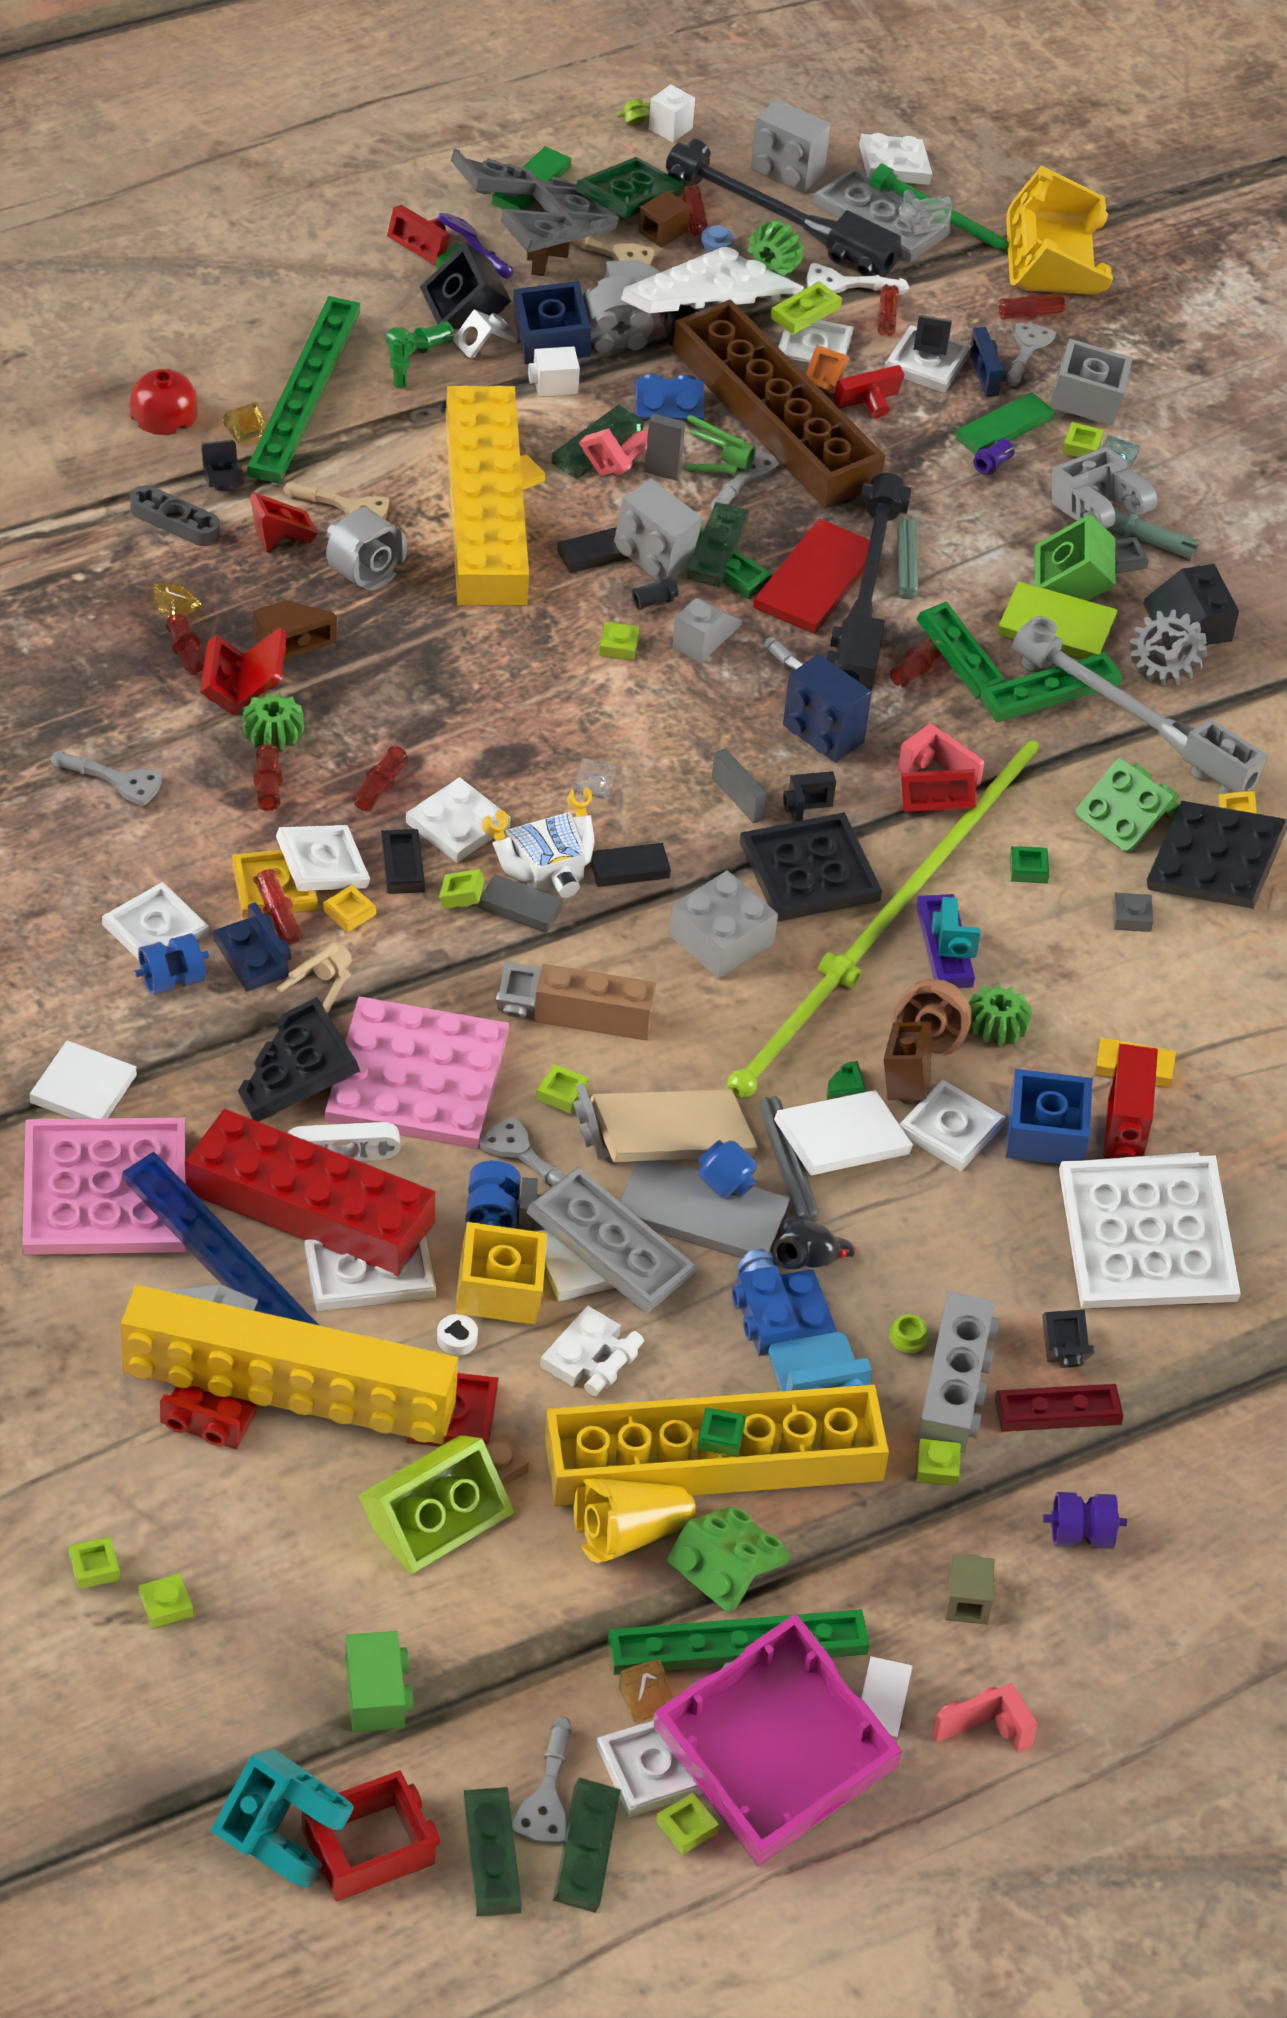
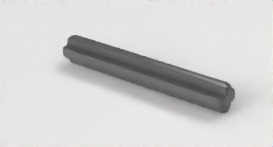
M777 1096L765 1097L760 1102V1112L795 1214L803 1219L816 1222L819 1209L803 1163L774 1120L777 1111L783 1109L781 1100Z

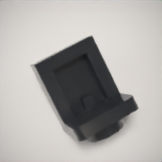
M234 440L201 444L203 476L209 487L225 491L234 489L237 484H244L243 470L237 461V450Z
M834 772L790 775L789 790L783 792V804L785 812H791L793 822L803 820L805 809L833 807L836 788Z
M1085 1309L1053 1311L1042 1314L1047 1363L1059 1362L1060 1368L1080 1367L1084 1365V1360L1095 1354L1094 1345H1089Z

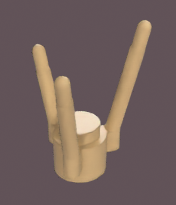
M336 941L330 942L317 955L290 972L289 978L277 987V992H284L312 971L322 980L335 979L323 1003V1007L328 1013L343 983L351 976V973L346 969L352 962L350 952L341 943Z

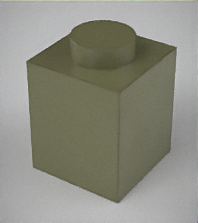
M975 1554L952 1555L947 1582L945 1620L988 1625L993 1603L995 1559L984 1558Z

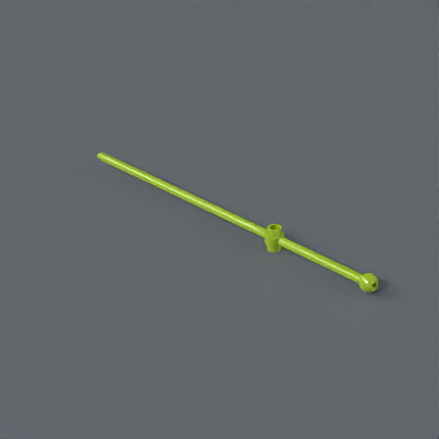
M1029 740L977 799V808H970L845 954L837 956L830 951L825 954L819 964L818 971L826 976L745 1069H737L730 1074L727 1086L728 1090L732 1089L736 1098L746 1099L754 1095L757 1089V1078L836 986L844 985L851 990L856 985L862 970L854 965L1033 758L1039 748V744L1036 741Z

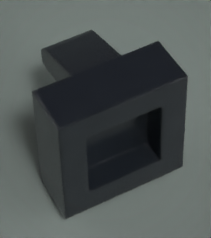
M919 315L913 350L946 355L952 320Z

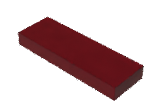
M1116 1384L996 1390L995 1395L1001 1432L1122 1425L1124 1417Z

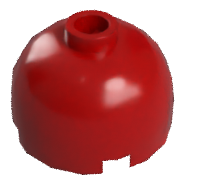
M171 369L149 371L142 375L132 388L130 416L132 420L134 418L138 421V427L143 431L156 435H171L176 433V428L182 427L185 424L186 429L191 427L197 419L198 398L196 390L190 380L180 372Z

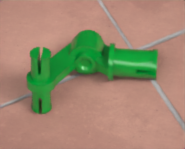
M444 321L426 329L418 327L414 330V333L402 327H394L388 331L386 343L389 348L390 368L393 369V385L395 387L407 386V369L410 367L408 356L416 348L425 354L430 352L432 347L454 340V336L447 337L454 334L453 327L449 322Z

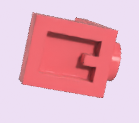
M609 428L586 435L579 444L600 477L611 473L620 475L633 466L632 460L636 456L646 452L648 429L632 434L621 446Z
M931 723L902 743L898 770L902 773L916 772L920 768H926L934 760L947 770L975 769L976 788L981 784L984 761L977 754L969 751Z
M1010 1683L1000 1688L989 1687L980 1692L977 1697L963 1703L952 1702L944 1706L936 1715L932 1735L937 1742H940L995 1719L1000 1735L1004 1739H1009L1015 1750L1020 1752L1032 1747L1038 1723L1013 1683Z

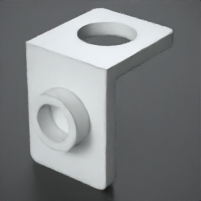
M474 309L454 336L453 341L467 357L473 359L491 334L514 343L518 341V337L507 327L508 323L499 315L492 313L489 316ZM475 327L478 331L477 340L474 344L468 346L466 335L470 329Z

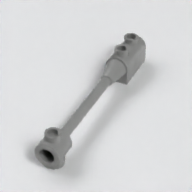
M1034 617L1017 633L1012 649L1023 656L1021 663L1026 669L1037 671L1045 669L1053 663L1158 730L1159 734L1182 755V759L1192 765L1191 773L1194 777L1201 780L1213 778L1221 783L1220 792L1222 794L1251 791L1257 784L1268 755L1209 718L1198 727L1193 728L1175 720L1164 718L1061 652L1062 639L1055 635L1057 626L1048 618Z

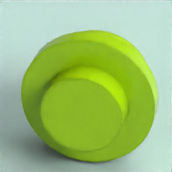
M905 1314L891 1324L889 1340L896 1349L906 1353H915L924 1349L928 1344L929 1330L922 1318L913 1314Z

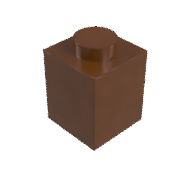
M668 190L640 206L638 232L662 248L688 232L690 205Z

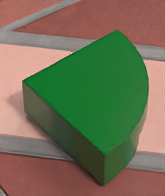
M858 1061L842 1065L840 1070L832 1076L828 1082L827 1100L866 1092Z

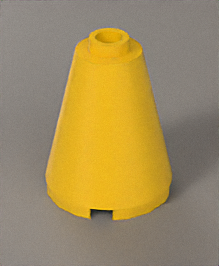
M603 1478L585 1479L583 1482L586 1485L578 1487L575 1492L573 1506L576 1532L584 1531L588 1543L582 1544L581 1547L587 1557L596 1563L611 1561L682 1530L687 1521L694 1517L696 1511L692 1495L687 1493L682 1486Z

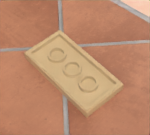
M732 1089L592 1094L590 1099L598 1127L613 1162L699 1159L719 1139L723 1143L729 1140L737 1142L751 1157L755 1155L758 1149Z

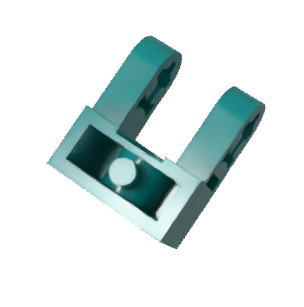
M273 1748L251 1755L210 1831L245 1856L251 1854L290 1882L302 1887H311L322 1868V1863L316 1856L280 1832L278 1828L291 1804H293L319 1823L335 1830H342L354 1807L346 1798Z

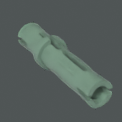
M1114 509L1115 523L1107 529L1123 534L1124 539L1137 537L1139 541L1185 557L1190 561L1193 559V552H1196L1199 544L1198 539L1190 538L1139 519V515L1133 512L1129 515Z

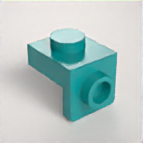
M943 897L940 912L933 913L932 934L939 935V956L957 958L977 957L981 936L980 928L958 926V898Z

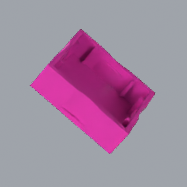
M796 1613L746 1647L731 1664L720 1671L703 1677L654 1713V1729L757 1866L763 1864L899 1766L902 1749L868 1705L844 1683L833 1660Z

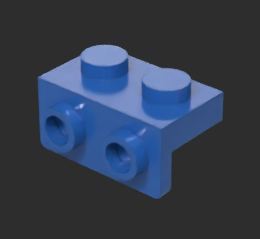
M647 374L643 375L642 378H636L634 386L635 421H649L653 413L683 422H689L687 420L689 415L704 420V380L696 379L692 375H679L675 379H662L661 375Z

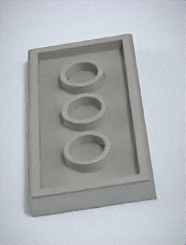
M855 166L813 194L812 203L838 219L846 210H849L900 235L902 258L910 263L951 234V224L893 191L887 192L884 190L880 192L869 185L871 179H868L867 174Z
M665 1160L637 1161L620 1202L655 1232L743 1258L747 1252L754 1249L772 1251L789 1209L791 1198L752 1187L741 1198L735 1193L729 1198H721L699 1177V1170Z
M576 1167L533 1201L527 1209L526 1213L646 1314L692 1277L697 1269L694 1263L579 1167Z

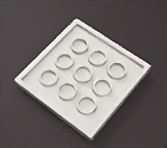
M1216 1155L1061 1162L1059 1173L1081 1309L1238 1302L1241 1293Z

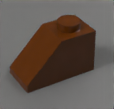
M285 600L253 611V637L259 643L278 628L286 631V652L283 658L285 660L336 643L337 617L334 612Z
M893 1022L883 1059L888 1100H900L901 1102L911 1103L919 1099H926L931 1081V1022Z

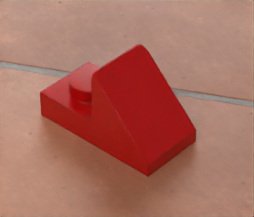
M255 492L250 496L255 529L267 553L274 548L283 535L291 540L299 539L307 543H311L318 535L307 511Z

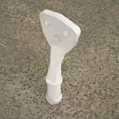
M817 263L810 265L806 278L807 288L820 281L835 293L849 288L862 287L873 289L874 291L895 292L897 295H901L909 289L907 281L901 278L897 280L880 277L879 275L843 276L832 268Z

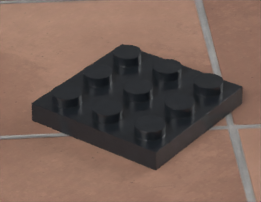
M1181 801L1148 875V890L1254 909L1287 831V820L1279 817Z
M845 812L741 832L740 845L768 906L778 913L777 922L881 901L882 889Z

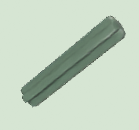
M902 518L898 522L897 528L898 592L902 598L909 597L913 599L917 596L918 590L917 523L914 519L906 520Z

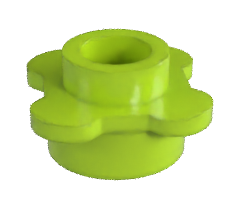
M642 99L631 100L624 104L625 109L617 112V116L624 117L627 125L645 122L650 116L648 109H650L651 102L643 103Z

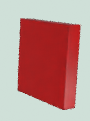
M457 1373L456 1403L443 1445L459 1435L482 1438L485 1445L490 1443L498 1391V1377ZM406 1436V1443L442 1446V1444L433 1442H419Z

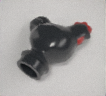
M789 1216L784 1220L782 1225V1233L784 1235L779 1238L773 1247V1257L776 1263L784 1269H800L803 1266L810 1268L824 1267L838 1258L853 1257L856 1252V1247L848 1240L835 1237L824 1226L798 1216Z

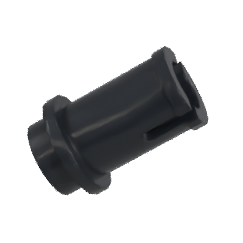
M665 575L661 576L657 582L633 588L631 591L633 602L638 610L663 601L671 603L675 597L679 596L675 579L673 577L667 578Z

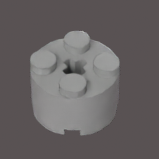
M629 276L604 278L598 281V287L591 292L589 288L583 295L591 328V342L600 353H605L615 348L640 350L647 344L646 339L653 330L652 313H647L621 300L624 288L636 283L635 279Z
M361 507L349 513L341 521H334L327 530V538L329 539L326 550L328 565L357 586L363 587L366 590H377L388 584L397 574L393 570L398 561L403 564L406 558L408 544L405 534L367 507Z

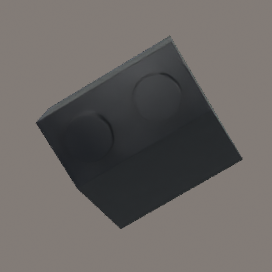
M464 243L420 286L437 324L447 321L451 324L453 330L460 329L474 309L489 316L492 313L498 315L511 302L492 261L467 243Z
M1215 564L1182 568L1144 599L1143 605L1152 621L1157 620V611H1161L1164 617H1169L1170 612L1176 610L1178 619H1181L1186 613L1189 614L1190 625L1199 622L1200 633H1205L1207 643L1203 646L1233 641L1239 610ZM1166 646V647H1165L1166 650H1171V649H1172L1171 646Z

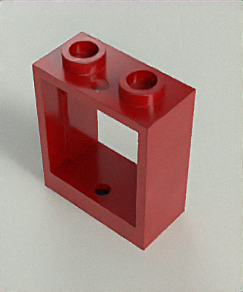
M1119 1043L1108 1092L1103 1159L1145 1155L1153 1121L1158 1049Z
M401 1770L339 1792L338 1794L346 1798L354 1807L346 1823L394 1806L412 1842L411 1845L350 1867L332 1828L319 1823L302 1811L301 1830L313 1855L322 1863L320 1870L336 1902L435 1865L436 1846L440 1845L437 1828L431 1819L425 1820L420 1810L422 1809L420 1794L413 1783L407 1784Z

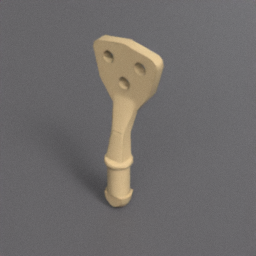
M590 236L570 241V243L581 247V250L601 253L613 257L616 261L640 260L650 266L655 253L654 249L635 243L605 244Z
M294 481L286 483L283 488L284 493L289 498L293 499V497L311 500L314 503L331 504L343 510L346 515L361 507H367L386 519L390 507V500L387 497L367 496L349 499L324 490L319 486L301 485Z

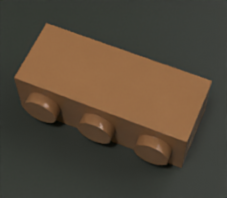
M543 964L536 990L534 1022L647 1040L653 1015L656 982Z

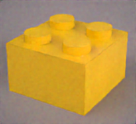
M467 1222L460 1254L455 1314L536 1325L543 1294L547 1233Z

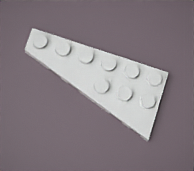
M721 247L625 287L621 300L647 313L678 311L680 304L690 305L694 309L704 308L705 302L714 301L713 304L717 305L730 299L736 305L755 303L756 297L766 298L769 301H779L781 294H786L790 298L801 292L804 286L766 269V265L762 262L747 260L739 256L735 249Z

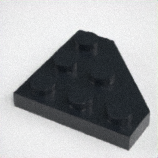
M318 997L282 1014L276 1024L279 1031L273 1041H266L254 1062L256 1070L251 1079L244 1080L238 1089L242 1102L253 1120L259 1122L265 1118L272 1117L277 1112L308 1099L312 1095L360 1072L356 1059Z

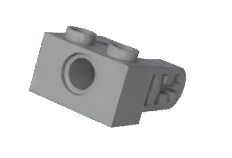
M1108 447L1052 468V504L1077 521L1091 514L1105 528L1114 525L1116 517L1111 504L1113 501L1137 515L1151 511L1157 506V495L1153 486L1127 468V460Z

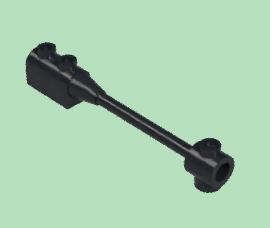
M691 139L687 145L678 142L671 149L667 157L666 170L669 176L683 184L685 181H688L694 185L700 183L704 178L802 226L804 230L826 246V249L829 250L828 256L833 262L841 265L847 259L855 263V269L861 276H872L873 273L884 277L902 257L900 235L849 210H846L838 221L815 215H807L709 167L710 149L698 139Z
M892 473L877 474L873 477L871 484L863 483L860 503L866 504V510L874 518L859 595L848 617L842 622L841 627L833 626L830 647L837 649L836 652L828 651L827 655L828 661L871 691L873 690L885 624L884 619L872 618L874 586L887 522L896 519L900 513L907 514L912 487L905 486L903 480Z

